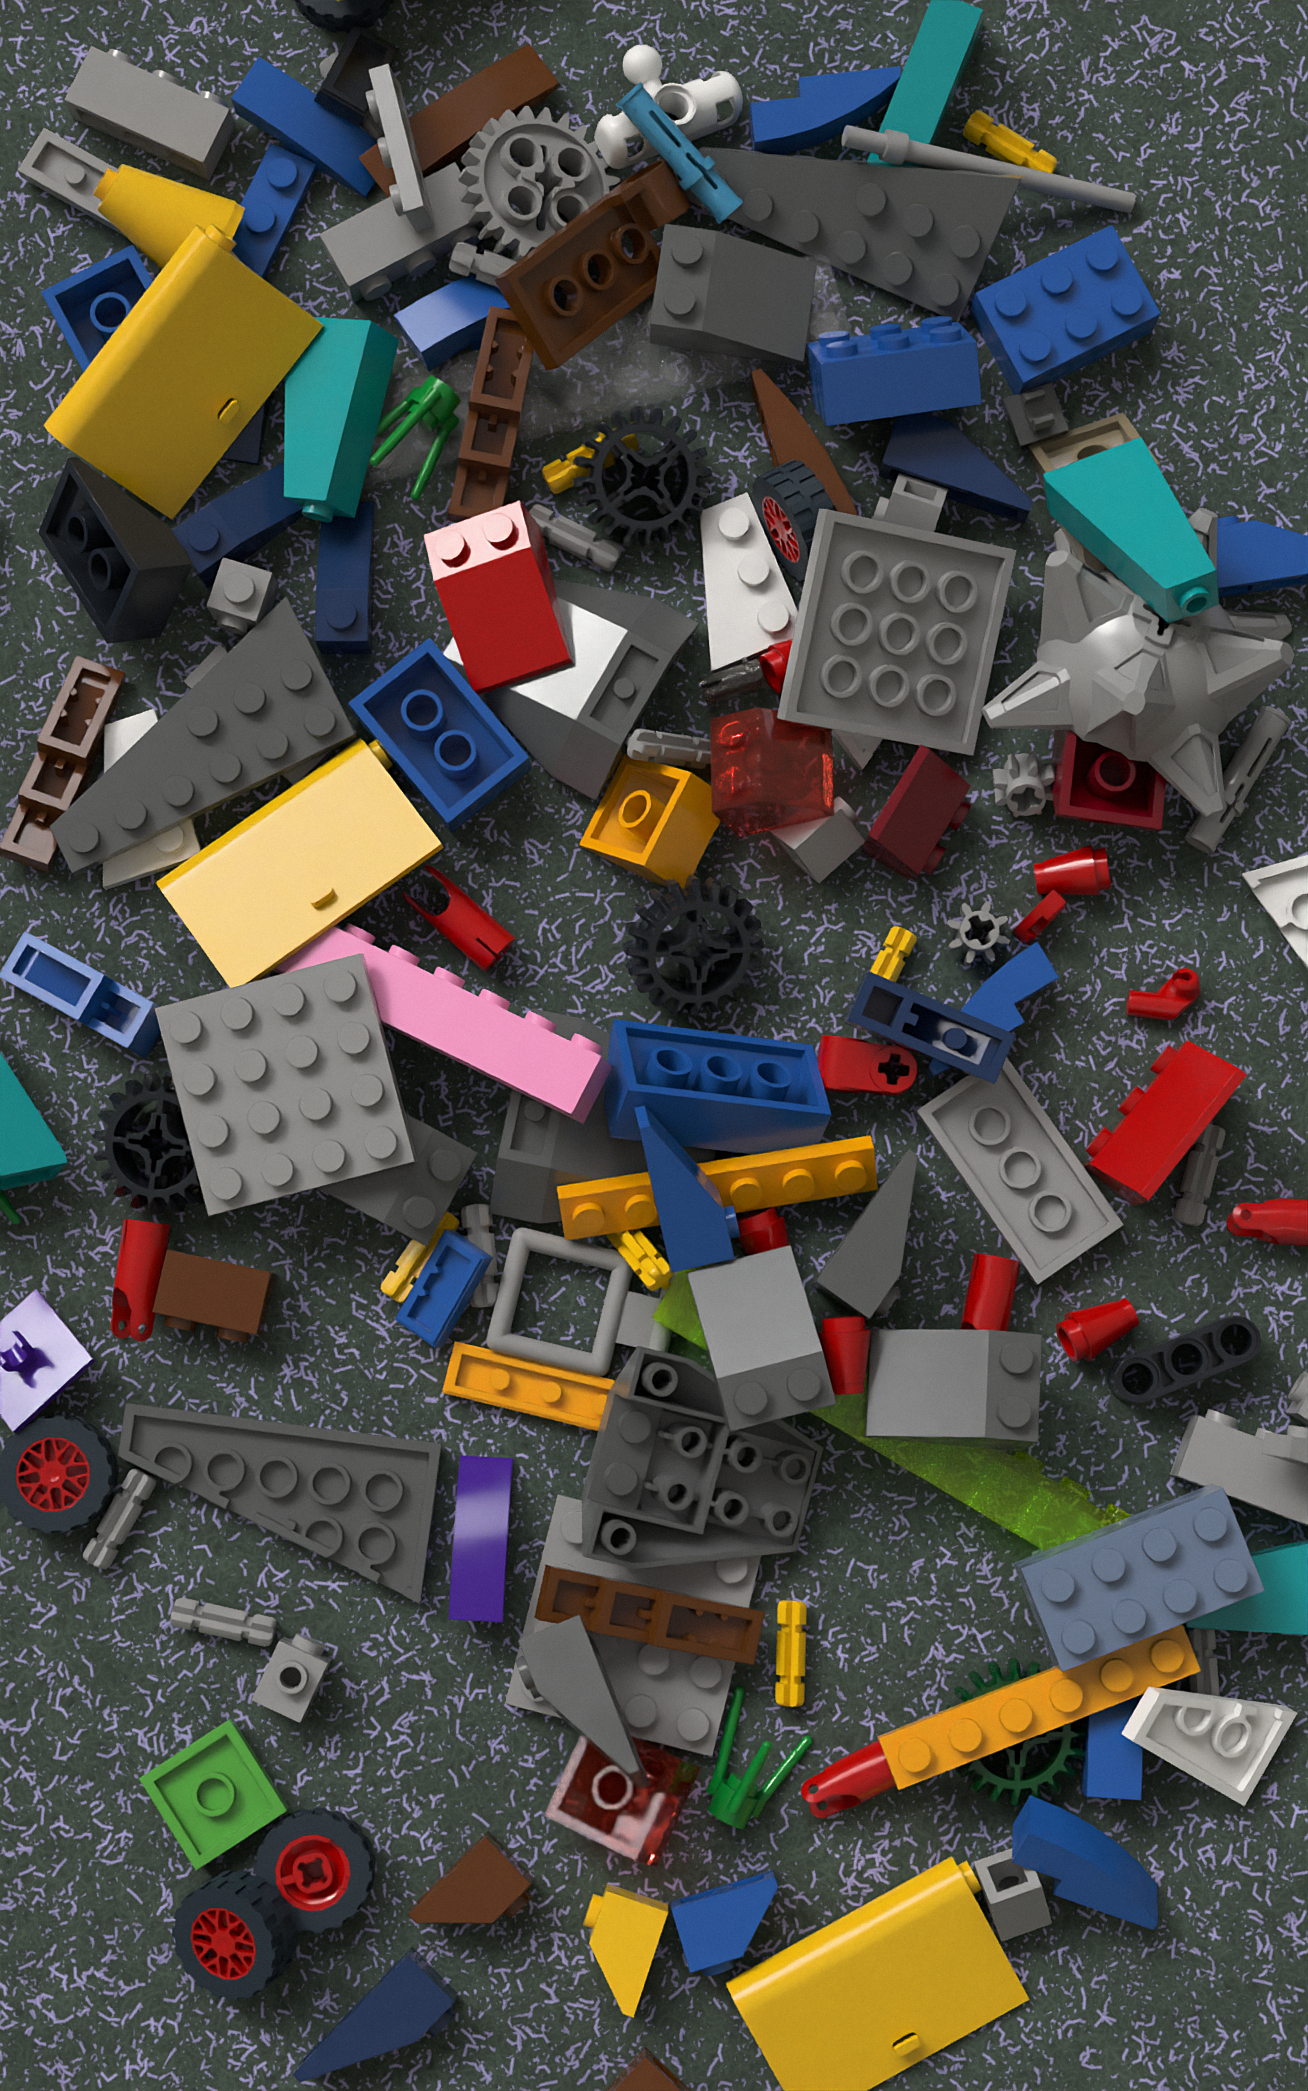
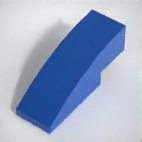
M258 57L231 98L236 114L279 140L280 146L283 149L316 163L319 171L366 199L377 182L358 157L378 142L360 127L314 101L316 97L314 92L261 57Z
M900 66L798 77L796 98L750 103L749 129L752 151L764 152V154L786 155L818 145L842 134L846 125L856 126L891 101L901 77Z
M472 274L438 289L394 314L402 336L428 372L470 346L474 353L480 351L489 307L494 306L511 310L499 288L475 280L477 275ZM554 288V299L555 301H557L560 298L558 292Z
M26 931L22 934L0 972L2 979L145 1059L161 1033L155 1008L160 1007L159 1005Z
M1036 942L1009 960L983 983L960 1011L1012 1032L1025 1022L1016 1005L1053 984L1059 976L1039 943ZM930 1059L925 1072L931 1080L951 1067Z
M1143 1694L1082 1718V1726L1086 1728L1087 1735L1083 1742L1085 1755L1082 1764L1081 1792L1086 1797L1141 1800L1143 1747L1121 1733Z
M1030 1795L1013 1823L1012 1863L1054 1877L1053 1895L1154 1930L1158 1924L1157 1883L1143 1866L1117 1842L1090 1823L1058 1806Z

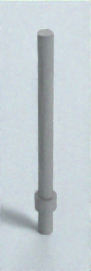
M846 125L842 134V146L878 154L879 160L901 165L903 161H909L949 171L966 170L977 171V173L1020 175L1023 178L1019 188L1125 213H1130L1135 204V194L1132 192L909 140L907 133L886 129L884 133Z

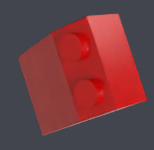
M520 500L423 535L435 586L471 688L477 695L573 662L540 525Z

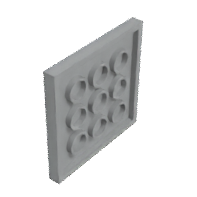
M819 508L777 718L973 756L982 716L981 709L984 707L1016 550Z
M354 954L155 1008L208 1216L418 1161L364 954Z
M558 1494L522 1638L556 1625V1623L540 1621L534 1618L545 1565L653 1586L749 1608L761 1555L633 1569L586 1558L583 1556L582 1500ZM590 1630L631 1735L712 1756L735 1662L657 1647L645 1642L599 1634ZM520 1646L517 1658L524 1656ZM515 1662L505 1704L561 1718L550 1708L542 1696L534 1699L530 1689H526Z

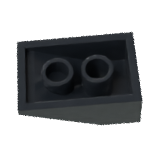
M78 457L68 458L38 534L107 644L160 637L193 565L188 553L181 546L168 525Z

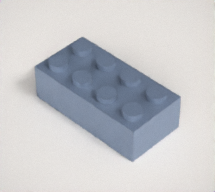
M1214 1484L1013 1563L1053 1665L1062 1672L1265 1591L1223 1487Z

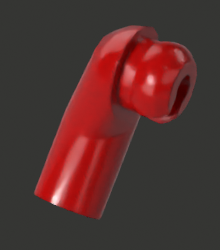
M1181 968L1176 970L1172 977L1156 993L1129 990L1126 1015L1161 1020H1174L1178 1018L1198 998L1200 993L1199 976L1191 969Z

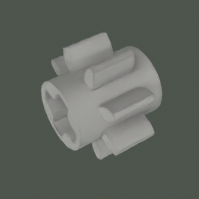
M1033 751L1030 754L1007 755L1008 760L1004 765V769H993L992 772L996 805L1003 806L1007 804L1014 817L1019 815L1029 816L1035 813L1038 815L1042 814L1041 809L1044 807L1046 800H1053L1051 784L1055 781L1053 763L1042 765L1041 761L1036 757V752Z
M988 901L984 903L980 911L974 912L971 911L969 905L963 903L960 906V914L963 921L960 923L955 920H948L945 925L947 930L956 933V939L948 945L947 950L949 952L959 948L966 954L964 958L965 966H969L974 957L980 955L983 956L986 963L992 964L995 961V954L991 947L993 945L1000 948L1007 947L1010 942L1005 936L999 935V928L1008 920L1007 916L995 919L989 913L990 902ZM970 922H973L977 928L986 926L989 930L988 935L984 939L985 945H981L978 939L968 941L965 935L971 928Z

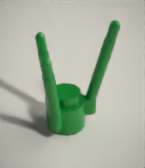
M429 376L420 388L415 386L401 403L379 420L375 438L408 412L406 419L370 458L372 466H378L416 424L429 432H432L436 426L439 427L411 492V498L415 501L420 499L450 433L460 422L459 418L453 413L461 404L459 396L444 382L434 376Z
M737 1686L734 1690L714 1774L705 1791L713 1796L707 1807V1810L713 1816L733 1827L745 1829L751 1816L759 1817L767 1800L800 1761L804 1753L812 1745L813 1740L810 1736H805L759 1792L760 1787L754 1782L772 1749L770 1741L762 1743L744 1776L731 1772L728 1780H726L725 1776L745 1693L744 1688L741 1686Z

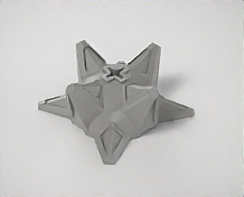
M1198 508L1188 518V521L1217 572L1218 515L1205 508ZM1059 529L1054 533L1056 551L1049 554L1045 564L1041 635L1037 648V663L981 709L990 728L1071 730L1084 741L1097 742L1112 750L1121 752L1129 760L1148 762L1206 818L1225 812L1226 802L1218 736L1235 716L1291 666L1295 656L1293 649L1288 643L1281 641L1292 632L1289 619L1282 613L1223 609L1219 604L1206 609L1196 616H1187L1167 623L1109 568L1096 571L1077 559L1062 529Z

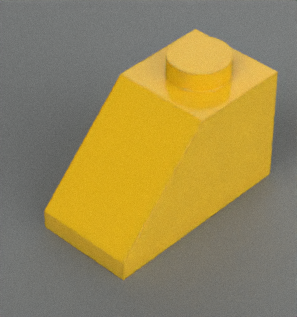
M607 1883L603 1897L596 1894L592 1895L583 1926L592 1928L589 1940L590 1947L622 2013L634 2017L668 1915V1904Z

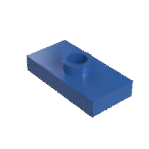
M444 1230L395 1320L434 1348L444 1347L493 1257L456 1231Z

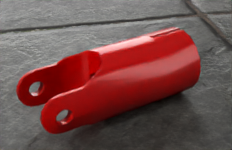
M425 864V869L441 882L448 891L450 903L446 911L440 915L430 913L405 891L401 892L403 898L412 909L483 972L487 973L503 957L500 953L506 954L516 938L448 877L436 868Z
M1277 1198L1263 1203H1240L1227 1217V1229L1233 1235L1255 1237L1275 1245L1308 1246V1200Z
M124 1219L112 1297L111 1331L117 1338L123 1339L131 1335L134 1340L142 1342L149 1339L152 1335L156 1314L152 1311L168 1247L171 1225ZM121 1321L125 1323V1327L123 1330L119 1329V1323ZM141 1324H144L145 1330L143 1333L139 1332V1326Z
M974 1253L960 1330L1008 1331L1020 1261Z
M876 1740L826 1767L823 1772L805 1781L801 1787V1794L803 1799L810 1803L809 1809L812 1815L823 1819L841 1810L850 1809L893 1788L896 1784L880 1742ZM817 1786L818 1791L816 1793H809L811 1787ZM821 1802H825L827 1804V1807L824 1810L818 1809V1806Z

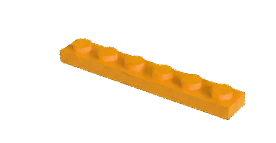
M871 1136L697 1163L700 1169L718 1188L723 1207L733 1205L735 1213L878 1190L875 1151ZM649 1172L557 1186L565 1241L660 1225Z
M1181 1624L1062 1672L1056 1666L877 1737L898 1790L1144 1694L1148 1686L1159 1688L1200 1672L1201 1669L1184 1626Z

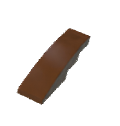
M530 44L485 68L409 119L423 177L432 171L435 173L449 166L463 156L471 147L469 145L470 141L478 131H482L491 118L498 121L508 109L517 117L524 106H529L530 109L534 108L561 86ZM376 143L358 158L386 196L390 197L389 186L397 184L393 168L386 169L378 143Z
M489 307L469 399V411L458 457L456 478L448 510L449 521L461 522L504 506L535 351L514 313L509 309Z
M761 368L751 371L749 387L774 468L793 459H796L797 462L802 461L807 468H810L815 473L816 478L825 487L826 493L834 504L835 511L858 516L852 499L827 451L797 408Z
M76 656L36 741L38 752L18 792L19 805L0 843L1 857L50 873L60 850L50 826L83 795L104 739L105 725L110 723L126 678L125 672Z
M545 1565L534 1618L558 1624L580 1615L588 1629L595 1633L754 1665L765 1612L653 1586Z

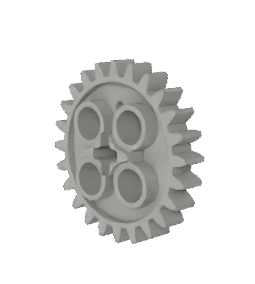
M524 106L517 117L508 109L498 121L491 118L482 131H478L470 141L469 145L471 147L461 159V162L467 167L458 176L459 182L470 187L459 198L460 202L475 205V208L467 216V221H482L485 226L478 238L483 240L493 236L497 239L493 253L500 254L508 248L512 251L511 259L515 261L521 260L568 224L560 219L557 212L563 214L571 222L620 183V178L606 175L605 171L609 165L604 158L599 159L595 154L599 149L596 142L593 141L587 144L583 140L587 130L585 125L580 126L573 132L568 129L569 115L564 114L555 123L552 122L549 108L545 107L535 119L530 107ZM543 151L545 152V161H544V162H543ZM510 155L517 157L524 167L515 163ZM559 165L565 167L571 176L566 175ZM509 203L516 205L522 212V215L516 213ZM537 217H538V228H539V230H538L537 227H536V218H537Z

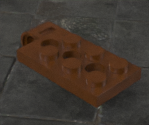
M664 159L655 161L631 175L494 279L546 371L559 368L655 292L661 251L650 231L671 222L691 207V203L683 188L678 184L679 181ZM623 233L632 241L634 249L632 258L628 257L622 249L621 238ZM589 259L594 260L599 266L601 273L599 284H596L589 276ZM556 284L561 286L566 293L567 303L565 311L555 302L554 288Z

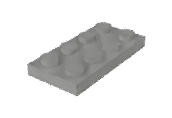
M1007 1057L995 1084L968 1075L915 1112L1035 1285H1038L1124 1225Z

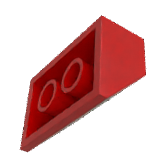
M1188 1040L1179 1045L1176 1050L1168 1045L1160 1053L1149 1068L1156 1076L1143 1091L1136 1085L1118 1107L1117 1111L1123 1114L1124 1117L1111 1132L1104 1126L1085 1149V1152L1092 1157L1084 1168L1132 1206L1149 1201L1247 1076L1238 1067Z

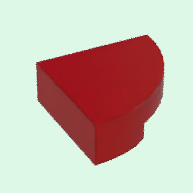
M1053 889L1011 933L1024 945L1026 943L1029 945L1066 907V901Z

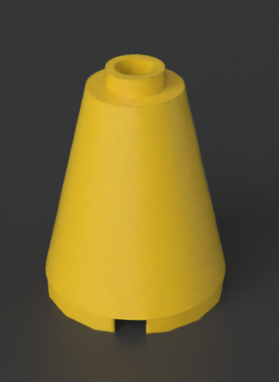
M121 164L117 172L107 168L93 193L95 197L101 200L97 210L161 270L196 225L206 230L212 223L229 237L233 238L245 210L244 207L234 200L125 164Z

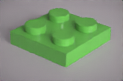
M233 1717L139 1778L195 1870H198L289 1809Z

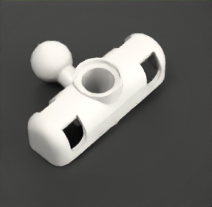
M636 45L625 54L623 71L626 78L635 85L641 82L644 85V89L664 112L677 116L679 120L674 122L690 142L729 127L737 121L742 110L743 95L737 80L729 72L717 71L707 81L696 79L683 85L677 83L662 85L659 79L662 70V60L655 48L648 45ZM729 100L733 107L732 115L721 122H717L716 105ZM623 111L614 117L611 114H606L599 121L594 139L603 158L610 167L615 169L625 168L659 154ZM639 135L641 138L643 137L644 147L642 151L632 157H627L626 140Z

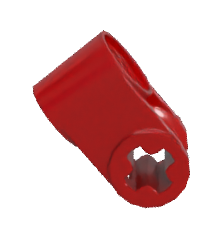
M822 1035L820 1037L818 1069L822 1077L824 1089L827 1091L861 1094L863 1092L894 1096L908 1091L915 1081L917 1062L913 1055L905 1048L869 1043L865 1040L830 1035ZM891 1057L898 1058L899 1066L903 1069H908V1076H900L896 1085L887 1084V1076L883 1073H878V1066H886Z

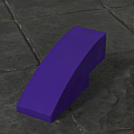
M460 1456L449 1620L504 1621L513 1458Z

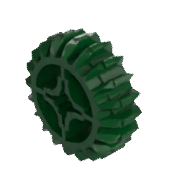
M1009 1658L1007 1675H1002L998 1664L995 1661H990L987 1663V1670L991 1677L990 1680L984 1682L982 1677L975 1670H972L968 1673V1677L977 1688L970 1694L963 1687L957 1685L953 1692L958 1698L966 1702L1040 1673V1664L1031 1661L1027 1666L1025 1675H1020L1019 1660ZM946 1705L944 1710L951 1708L954 1705ZM1068 1723L1017 1743V1745H1014V1749L1011 1746L1004 1748L1006 1775L990 1770L979 1759L956 1767L954 1773L958 1778H963L975 1771L976 1774L970 1781L969 1789L977 1794L982 1791L987 1783H990L988 1799L993 1803L999 1802L1004 1789H1008V1798L1012 1806H1020L1022 1800L1021 1789H1027L1029 1796L1031 1795L1042 1800L1038 1785L1044 1782L1054 1794L1061 1791L1059 1783L1052 1777L1058 1770L1070 1779L1075 1776L1076 1772L1074 1769L1064 1763L1067 1755L1075 1759L1084 1758L1085 1751L1078 1746L1071 1745L1070 1742L1071 1738H1085L1087 1735L1086 1728ZM1049 1740H1056L1048 1758L1036 1769L1023 1774V1767H1026V1756L1030 1748L1036 1744L1049 1743Z

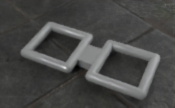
M523 1227L518 1228L511 1237L486 1338L487 1346L496 1352L599 1377L608 1373L616 1343L635 1348L642 1346L668 1353L683 1288L691 1290L686 1272L695 1269L690 1268L674 1272L669 1279L671 1282L670 1287L666 1290L661 1289L660 1297L654 1298L629 1291L633 1270L617 1250L577 1240L565 1241L564 1237ZM530 1251L612 1271L592 1353L510 1333Z

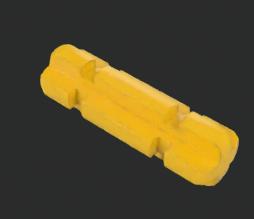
M976 110L966 122L963 130L964 137L978 146L981 142L987 145L985 150L1001 161L1053 174L1057 165V159L1043 149L1039 152L1033 150L1035 144L1001 123L998 127L992 124L994 118L981 110Z
M635 434L627 435L621 439L628 449L633 448L637 452L639 445ZM598 437L595 440L600 442L601 438ZM581 446L566 454L567 460L561 462L560 459H557L544 466L542 475L548 488L554 494H559L572 487V478L587 476L588 469L576 467L573 465V460L577 456L591 458L592 453ZM610 451L605 458L602 470L615 464L613 461L615 457Z
M892 927L883 944L886 948L884 951L880 950L870 972L896 983L906 963L903 961V958L910 955L917 937L905 928Z
M446 1211L427 1246L412 1239L395 1263L399 1268L395 1273L393 1271L389 1272L381 1284V1290L396 1302L404 1304L413 1288L414 1282L418 1279L444 1230L456 1231L459 1227V1220Z
M640 1229L607 1234L608 1240L649 1290L655 1291L660 1287L666 1290L670 1287L671 1282L669 1279L674 1272L671 1273L669 1263Z
M797 1600L780 1601L777 1608V1623L781 1624V1631H777L776 1675H780V1682L775 1683V1700L777 1705L785 1707H798L804 1703L805 1684L801 1682V1676H805L806 1633L802 1631V1625H806L807 1607L804 1602Z

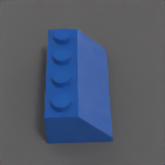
M613 1020L608 1052V1063L613 1068L606 1079L604 1106L610 1137L629 1141H642L634 1107L645 1105L681 1147L722 1150L731 1153L759 1154L820 1143L830 1120L831 1111L813 1045Z

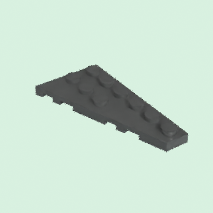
M704 146L698 150L704 158L709 155L715 161L712 167L734 193L743 200V203L727 219L942 316L951 317L956 322L960 321L1023 178L1020 175L1005 174L1003 176L977 173V171L923 168V166L845 159L842 161L817 159L813 156L774 155L758 151ZM690 189L684 191L690 202L707 209Z
M287 597L275 606L50 826L73 875L78 876L357 738Z
M125 1403L118 1457L205 1497L209 1501L250 1519L252 1522L325 1558L340 1563L376 1583L383 1584L419 1604L422 1602L443 1443Z

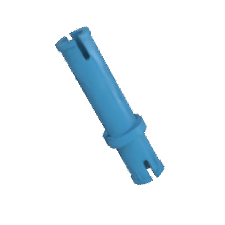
M639 82L616 104L617 108L623 111L648 140L650 145L656 149L682 179L678 184L683 190L690 189L716 218V222L720 224L743 203V200L734 193L712 167L715 161L709 155L706 158L702 156L677 127L676 123L670 119L644 89V85Z

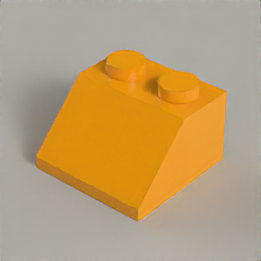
M625 754L579 845L653 883L667 887L668 879H675L681 888L684 889L688 875L695 873L697 865L715 830L719 826L730 799L692 772L649 760H634Z

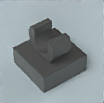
M1052 382L1030 389L1020 395L1016 394L1004 398L1002 401V407L1018 451L1064 435L1069 431Z

